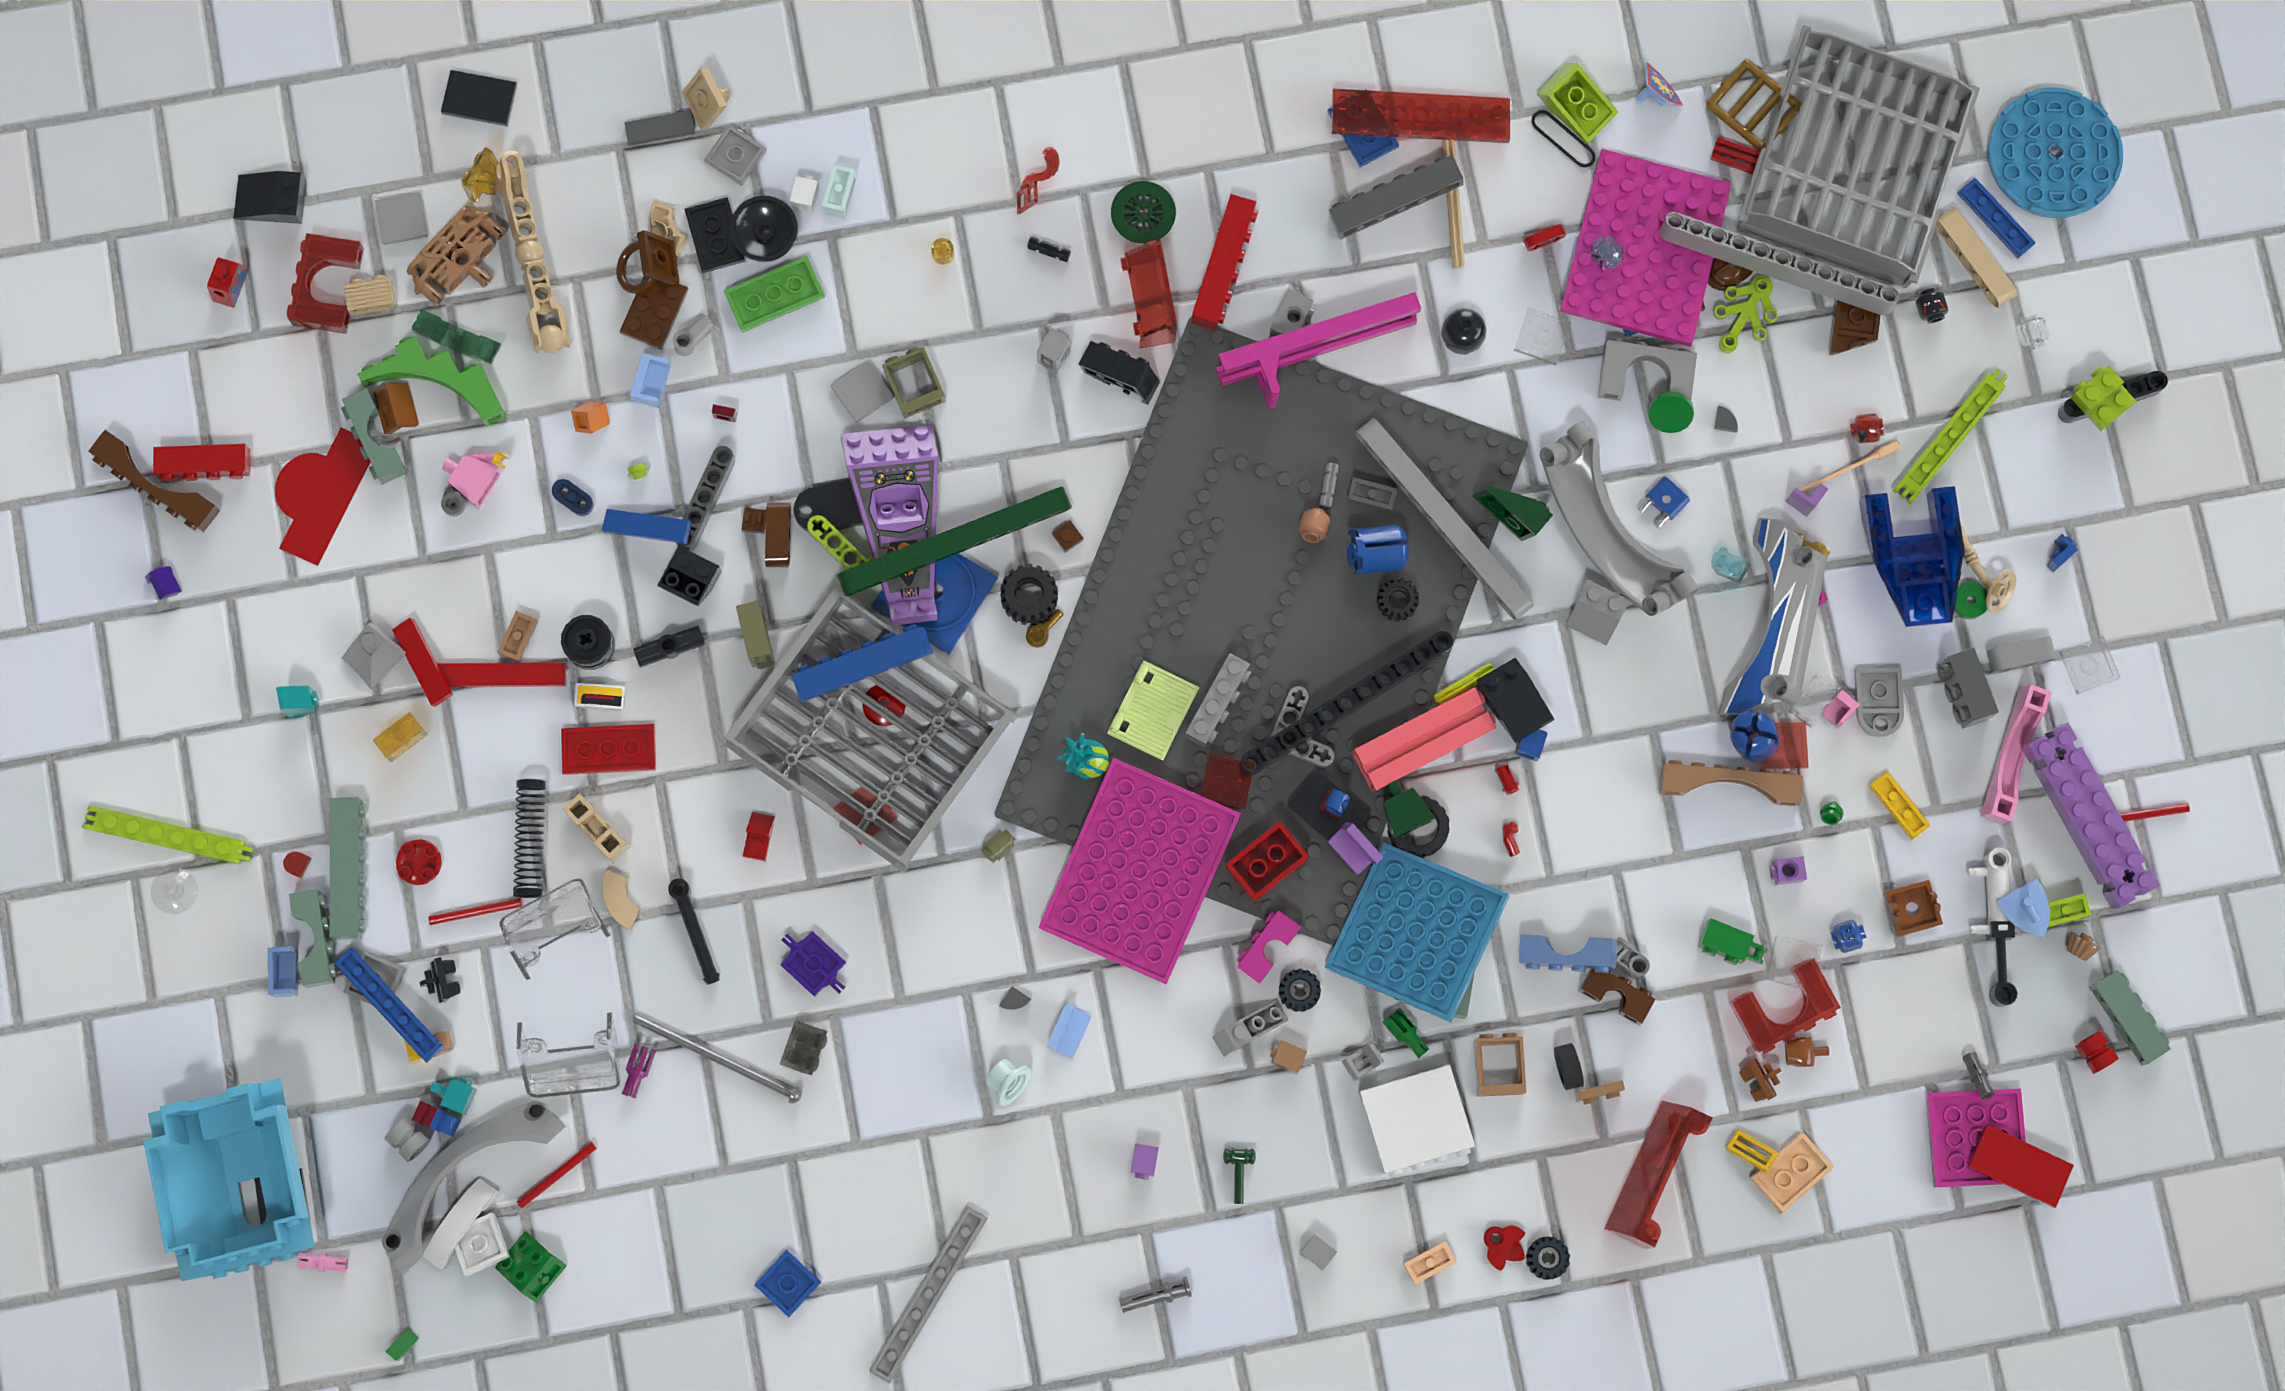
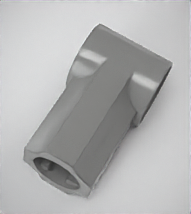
M701 313L687 327L674 334L673 344L677 354L680 356L690 355L694 351V347L715 329L714 324L706 315ZM685 339L689 341V344L681 347L678 345V342Z

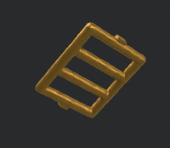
M1744 60L1730 77L1726 76L1721 82V87L1706 103V108L1761 152L1765 146V138L1761 141L1751 132L1780 101L1781 97L1779 95L1782 86L1750 60ZM1748 70L1757 80L1726 113L1717 104ZM1765 84L1775 93L1743 127L1734 118ZM1789 94L1787 103L1792 107L1781 118L1775 139L1779 134L1782 135L1789 126L1787 125L1799 113L1802 103L1791 94Z

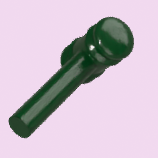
M1247 1148L1224 1149V1163L1235 1164L1234 1204H1244V1164L1247 1165L1249 1163L1253 1165L1255 1163L1256 1153L1253 1148L1249 1150Z

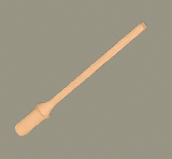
M1896 440L1878 450L1875 449L1870 456L1800 490L1804 493L1870 460H1880L1882 457L1901 449V446Z

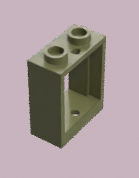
M918 347L910 349L906 352V355L899 358L897 356L891 357L882 364L883 372L904 419L946 402L945 394L924 347L921 349ZM922 361L935 391L904 403L891 373Z
M759 601L736 606L748 659L752 667H757V669L770 667V663H774L775 660Z

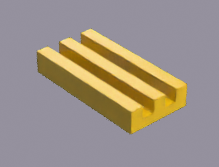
M1737 1129L1726 1147L1728 1152L1765 1174L1768 1173L1779 1155V1152ZM1738 1137L1771 1155L1770 1159L1737 1140ZM1733 1145L1738 1146L1739 1148L1745 1150L1746 1152L1750 1153L1751 1155L1755 1156L1756 1158L1762 1160L1767 1164H1761L1760 1162L1756 1161L1750 1156L1734 1148Z

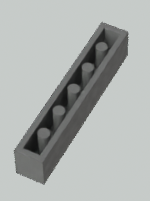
M1453 155L1448 157L1441 156L1428 166H1418L1414 169V172L1408 175L1400 174L1390 183H1380L1374 186L1372 191L1367 193L1360 192L1347 202L1340 201L1335 203L1329 209V217L1341 240L1463 186L1464 178Z

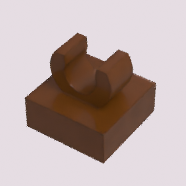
M745 507L741 530L765 534L766 510Z

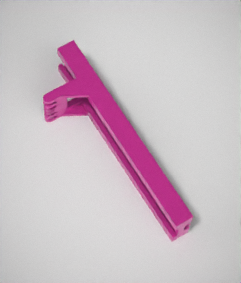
M1413 292L1218 355L1222 366L1216 367L1217 376L1221 386L1256 376L1268 408L1274 409L1280 392L1276 379L1277 369L1416 325V314L1421 311V305L1416 293Z

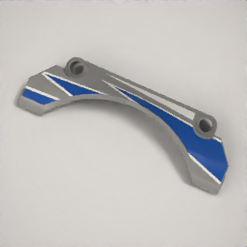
M1759 518L1757 521L1753 545L1761 555L1768 573L1770 585L1769 613L1762 638L1754 654L1744 669L1724 690L1719 717L1733 721L1739 714L1748 710H1755L1757 712L1770 706L1772 700H1781L1793 705L1801 698L1827 558L1824 554L1811 547L1802 546L1803 539L1778 519Z

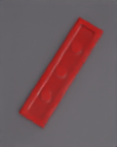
M410 617L393 628L392 631L400 647L406 652L405 656L430 705L436 707L451 697L453 693L415 620Z

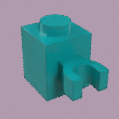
M462 1077L458 1081L451 1079L448 1087L434 1081L430 1087L431 1091L444 1096L440 1105L463 1115L467 1114L477 1091L476 1088L471 1087L473 1082Z

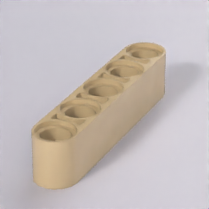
M1952 207L1941 214L1936 223V230L1994 307L1999 308L2017 296L2013 283L1960 212Z

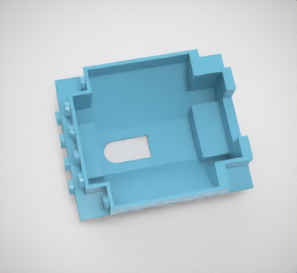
M280 1078L262 1083L238 1085L227 1088L225 1093L195 1101L171 1103L160 1106L158 1111L148 1113L153 1138L144 1140L143 1143L165 1254L175 1253L181 1281L207 1276L217 1279L227 1276V1272H245L250 1270V1265L257 1264V1267L271 1265V1260L279 1258L280 1261L290 1260L294 1258V1255L315 1246ZM259 1177L267 1216L263 1224L252 1226L246 1220L239 1183Z

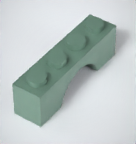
M365 388L343 398L344 407H341V410L346 420L351 419L354 425L350 427L356 440L360 439L363 444L360 447V451L365 460L370 459L372 466L369 467V470L374 480L379 478L383 485L407 474L395 448L381 447L371 440V425L379 415V412L368 389Z
M318 889L289 894L292 917L305 921L314 933V946L311 953L299 962L302 986L311 988L335 983L334 977H337V968L331 960V954H334L332 940H328L327 931H330V921L328 917H325L324 908H327L325 894H322Z

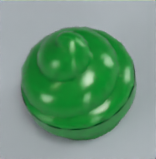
M1836 801L1828 802L1821 807L1820 815L1824 823L1836 825L1843 818V809Z

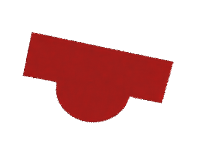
M340 428L326 456L318 453H307L293 458L282 468L276 481L275 496L280 509L293 519L279 549L316 566L319 565L371 463L370 459H364L360 451V447L363 444L360 439L356 440L352 432Z

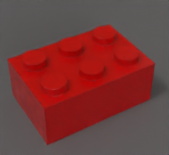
M1279 821L1226 863L1225 869L1254 904L1306 863L1309 856Z

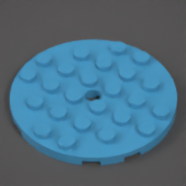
M2042 88L2030 91L2012 101L2002 111L1991 130L1988 142V162L1993 178L2009 200L2029 213L2046 218H2068L2083 214L2096 207L2107 197L2120 176L2123 164V145L2118 128L2113 125L2107 116L2108 113L2096 101L2092 102L2083 97L2082 93L2065 88ZM2057 148L2061 153V157L2055 159L2049 153L2050 149Z

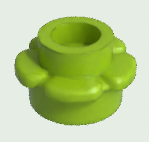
M645 462L628 467L629 474L627 476H632L633 480L647 476L646 471H649V468H646Z

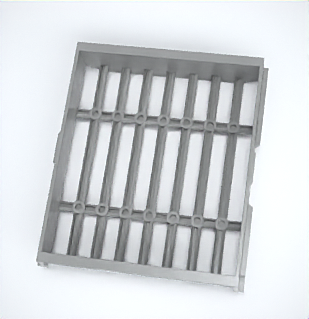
M1803 25L1779 95L1781 98L1775 116L1771 119L1764 140L1765 146L1760 152L1738 218L1739 224L1737 229L1903 288H1907L1911 283L1917 284L1940 214L1937 208L1953 159L1958 158L1980 88L1974 85L1968 86L1957 78L1842 37L1811 31V27ZM1805 46L1819 51L1810 80L1796 76ZM1827 54L1840 58L1831 88L1818 83ZM1848 62L1861 66L1852 95L1839 91ZM1870 69L1882 73L1873 102L1860 98ZM1891 77L1903 80L1894 110L1881 106ZM1795 84L1805 88L1806 92L1782 164L1779 165L1767 160L1792 85ZM1912 84L1925 88L1916 117L1903 113ZM1817 92L1826 95L1827 100L1802 173L1791 169L1790 166L1814 93ZM1933 92L1946 96L1937 125L1924 121ZM1837 99L1847 103L1848 108L1825 178L1822 180L1811 176ZM1954 99L1963 103L1954 131L1946 129L1945 126ZM1859 107L1868 110L1869 116L1844 188L1832 182L1856 109ZM1882 115L1890 118L1891 121L1867 194L1864 195L1855 192L1854 188L1877 117ZM1899 122L1910 125L1912 129L1888 203L1875 199ZM1920 130L1932 133L1933 137L1910 208L1906 210L1897 207L1896 204ZM1944 137L1949 139L1950 143L1927 214L1923 216L1917 213L1941 139ZM1764 169L1775 172L1778 175L1765 214L1751 212ZM1789 177L1797 180L1799 185L1788 218L1785 220L1774 216L1786 178ZM1811 185L1819 188L1820 193L1807 228L1795 222L1807 186ZM1829 192L1841 196V201L1830 235L1818 232L1817 228ZM1850 200L1862 203L1863 207L1851 243L1838 239ZM1873 207L1883 211L1884 215L1873 249L1869 250L1859 245L1871 208ZM1895 215L1904 218L1905 223L1894 257L1891 258L1880 253L1892 217ZM1915 222L1923 225L1909 267L1902 262Z
M834 588L724 736L726 739L724 746L786 790L794 789L839 821L841 829L905 873L910 866L909 862L1010 722L1014 723L1018 715L958 672L949 669L939 662L938 658L933 654L921 659L959 685L952 697L946 695L905 665L893 669L945 704L937 716L877 674L868 678L932 723L925 734L916 730L853 684L838 689L833 697L827 694L815 697L826 705L819 716L815 715L781 691L788 679L793 682L791 675L796 673L794 671L802 660L810 664L811 667L819 665L818 660L808 654L816 642L835 656L840 657L839 652L844 650L822 635L829 624L859 645L869 641L835 617L841 604H844L881 630L875 638L874 644L882 641L881 637L893 632L895 635L902 634L851 597H845L841 590ZM967 691L1003 716L995 728L959 704V701ZM848 692L918 741L912 752L909 753L842 706L840 701ZM774 698H777L812 723L805 734H802L767 709ZM835 711L905 760L898 771L890 768L828 724L826 720L832 712ZM952 711H955L989 735L982 746H979L945 722ZM761 716L799 742L791 753L753 727ZM821 729L889 777L891 780L884 790L812 741L818 731ZM939 729L975 753L968 765L932 741V738ZM748 734L785 760L779 770H776L740 744L742 739ZM808 748L876 796L877 799L871 808L868 809L798 758L804 750ZM925 748L962 772L954 784L918 759ZM912 766L948 791L941 802L905 778V775ZM792 767L796 768L864 816L863 819L855 826L786 777L787 773ZM898 785L934 809V812L927 821L891 796ZM884 804H887L921 828L913 840L877 815ZM871 822L907 847L901 857L864 832Z

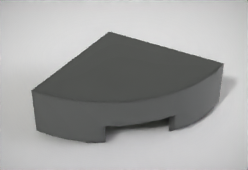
M1718 406L1714 429L1737 433L1738 424L1732 412L1722 406Z
M1012 986L999 1007L1006 1010L1020 1009L1026 1006L1031 1001V998Z

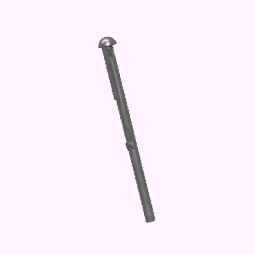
M638 1014L634 1017L633 1023L790 1098L788 1103H797L802 1097V1092L797 1086L793 1087L750 1065L749 1068L710 1050V1047L706 1045H700Z

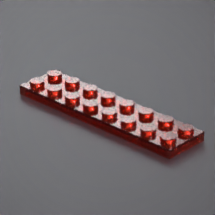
M1333 89L1331 134L1509 143L1510 98Z

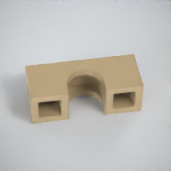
M580 793L563 808L565 813L612 863L630 848Z

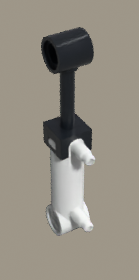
M2000 847L1991 850L1984 856V867L1967 869V875L1986 877L1988 923L1986 925L1971 926L1970 933L1986 934V940H1996L1998 983L1989 991V999L1993 1005L2005 1007L2015 1002L2018 992L2013 984L2007 982L2006 940L2015 938V925L2007 919L1996 902L2010 894L2009 866L2012 858L2006 849ZM1994 855H1997L2001 858V866H1997L1994 864ZM2000 989L2006 990L2008 994L2006 1001L1999 997Z

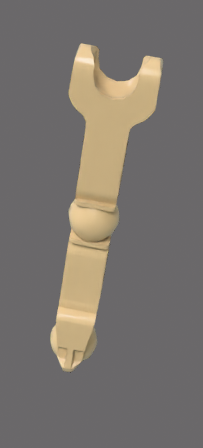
M507 151L502 155L500 164L497 165L494 171L497 189L503 198L512 237L515 241V257L522 265L521 271H524L523 282L530 307L526 322L530 336L533 338L535 352L538 353L541 349L546 353H555L560 351L563 346L569 348L571 344L566 330L567 323L564 309L560 304H556L547 269L543 264L544 251L541 244L537 241L538 235H535L536 224L527 191L526 172L522 157L516 151ZM513 158L517 166L515 167L514 164L506 162V159ZM514 207L522 208L524 213H517ZM519 228L527 229L529 235L522 234ZM530 271H536L540 278L532 277ZM535 293H542L545 296V299H538ZM539 314L542 316L547 314L553 315L556 325H546L539 330L536 316Z

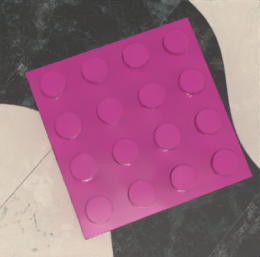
M2021 1089L1994 1090V1096L1986 1100L1980 1098L1978 1091L1926 1094L1934 1188L2004 1185L1968 1168V1165L1987 1124L2026 1142Z

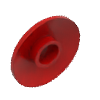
M878 685L871 687L866 692L868 696L878 703L881 700H887L888 705L885 708L899 718H902L906 705ZM862 703L863 712L870 722L878 726L893 725Z

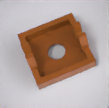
M1929 880L1883 893L1897 937L1943 924L1940 915L1941 905L1937 903L1936 899L1938 896L1932 890ZM1910 902L1916 903L1919 907V912L1915 916H1911L1906 912V905Z

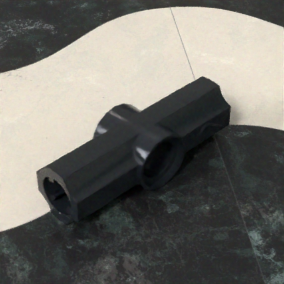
M698 625L672 635H664L656 641L633 648L638 665L642 668L667 658L674 659L681 653L704 646L705 641ZM667 642L675 643V648L672 651H664L663 648Z

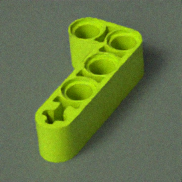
M816 515L809 519L807 525L809 535L844 570L873 559L872 555L866 559L823 516ZM814 522L816 524L822 523L821 529L825 533L828 530L831 531L825 536L824 540L821 539L823 533L820 530L813 531ZM833 537L840 541V546L835 549L830 548L827 543ZM853 554L856 556L857 561L855 564L849 565L845 563L844 556Z

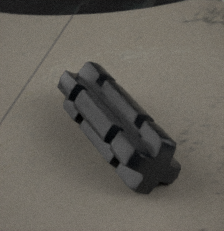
M1033 236L1030 237L1027 248L1030 250H1039L1041 254L1052 258L1058 257L1059 260L1068 262L1071 255L1070 249L1064 247L1061 249L1058 245L1044 240L1041 242Z

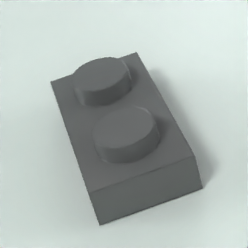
M1353 477L1347 501L1391 512L1397 488Z

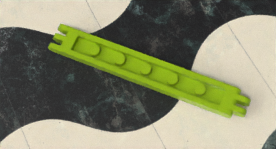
M1999 369L1993 375L1988 373L1893 489L1894 493H1898L1901 487L1905 489L1900 495L1902 499L1910 493L1912 496L1908 499V504L1911 505L2007 387L2003 384L2008 378L2007 375L2004 374L2000 381L1996 379L2001 372Z
M88 806L87 810L95 812V816L85 815L84 818L85 820L93 821V824L83 823L82 828L235 864H240L241 860L250 862L251 857L242 854L243 851L253 853L254 849L245 846L246 842L94 806Z

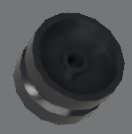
M580 615L571 619L565 625L561 633V646L567 658L576 667L583 670H596L611 660L615 652V639L611 630L602 619L593 615Z

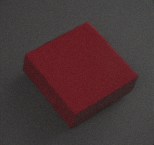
M713 404L711 412L715 419L736 422L738 414L735 408Z

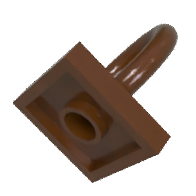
M642 230L637 233L638 241L629 244L622 251L616 267L617 280L622 289L628 293L638 294L644 292L654 283L655 279L671 285L680 282L674 241ZM639 250L642 273L647 277L641 283L633 285L626 278L625 268L629 257Z

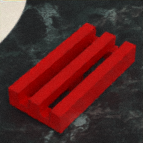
M1718 137L1710 160L1753 174L1760 152ZM1717 152L1730 156L1731 158L1737 160L1739 159L1744 162L1750 163L1751 165L1748 166L1737 161L1722 157L1720 155H1717Z

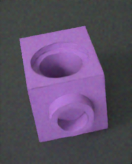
M1804 856L1773 861L1772 866H1770V877L1772 880H1775V885L1799 883L1807 880ZM1783 866H1789L1792 869L1791 877L1783 874Z
M1135 1144L1130 1172L1135 1173L1134 1178L1148 1180L1149 1176L1154 1177L1159 1147Z

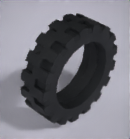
M1420 796L1437 821L1438 830L1435 838L1428 844L1420 846L1408 843L1402 836L1393 840L1388 823L1387 833L1394 847L1420 858H1425L1435 854L1442 848L1447 840L1450 827L1449 817L1445 813L1444 807H1441L1438 801L1432 800L1428 796Z

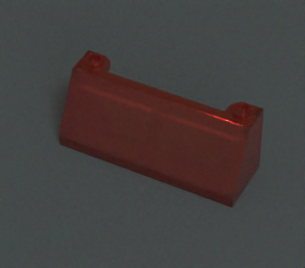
M1667 1101L1660 1102L1606 1222L1605 1230L1644 1249L1655 1248L1661 1235V1229L1659 1224L1651 1219L1688 1134H1704L1708 1130L1713 1117L1692 1107Z

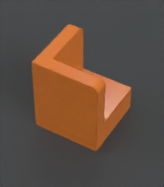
M588 401L571 410L575 432L592 434L610 424L605 402Z

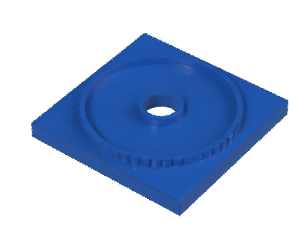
M961 554L935 562L934 584H939L943 587L942 596L934 599L937 620L900 625L904 628L915 624L917 628L924 627L930 644L950 655L997 582L998 577ZM881 590L872 604V608L890 619L883 590Z

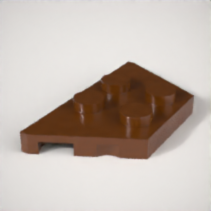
M1835 300L1829 355L1833 356L1875 343L1878 340L1881 315Z

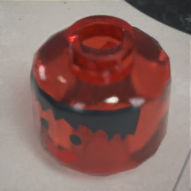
M1876 413L1859 414L1855 417V423H1850L1851 437L1856 436L1858 443L1878 442L1880 436H1884L1883 419L1879 418Z

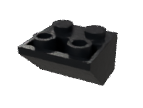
M678 545L657 587L698 607L710 594L722 571L719 565Z

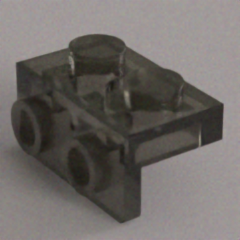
M795 1020L779 1065L803 1074L812 1075L819 1066L818 1057L821 1049H824L826 1046L827 1031Z

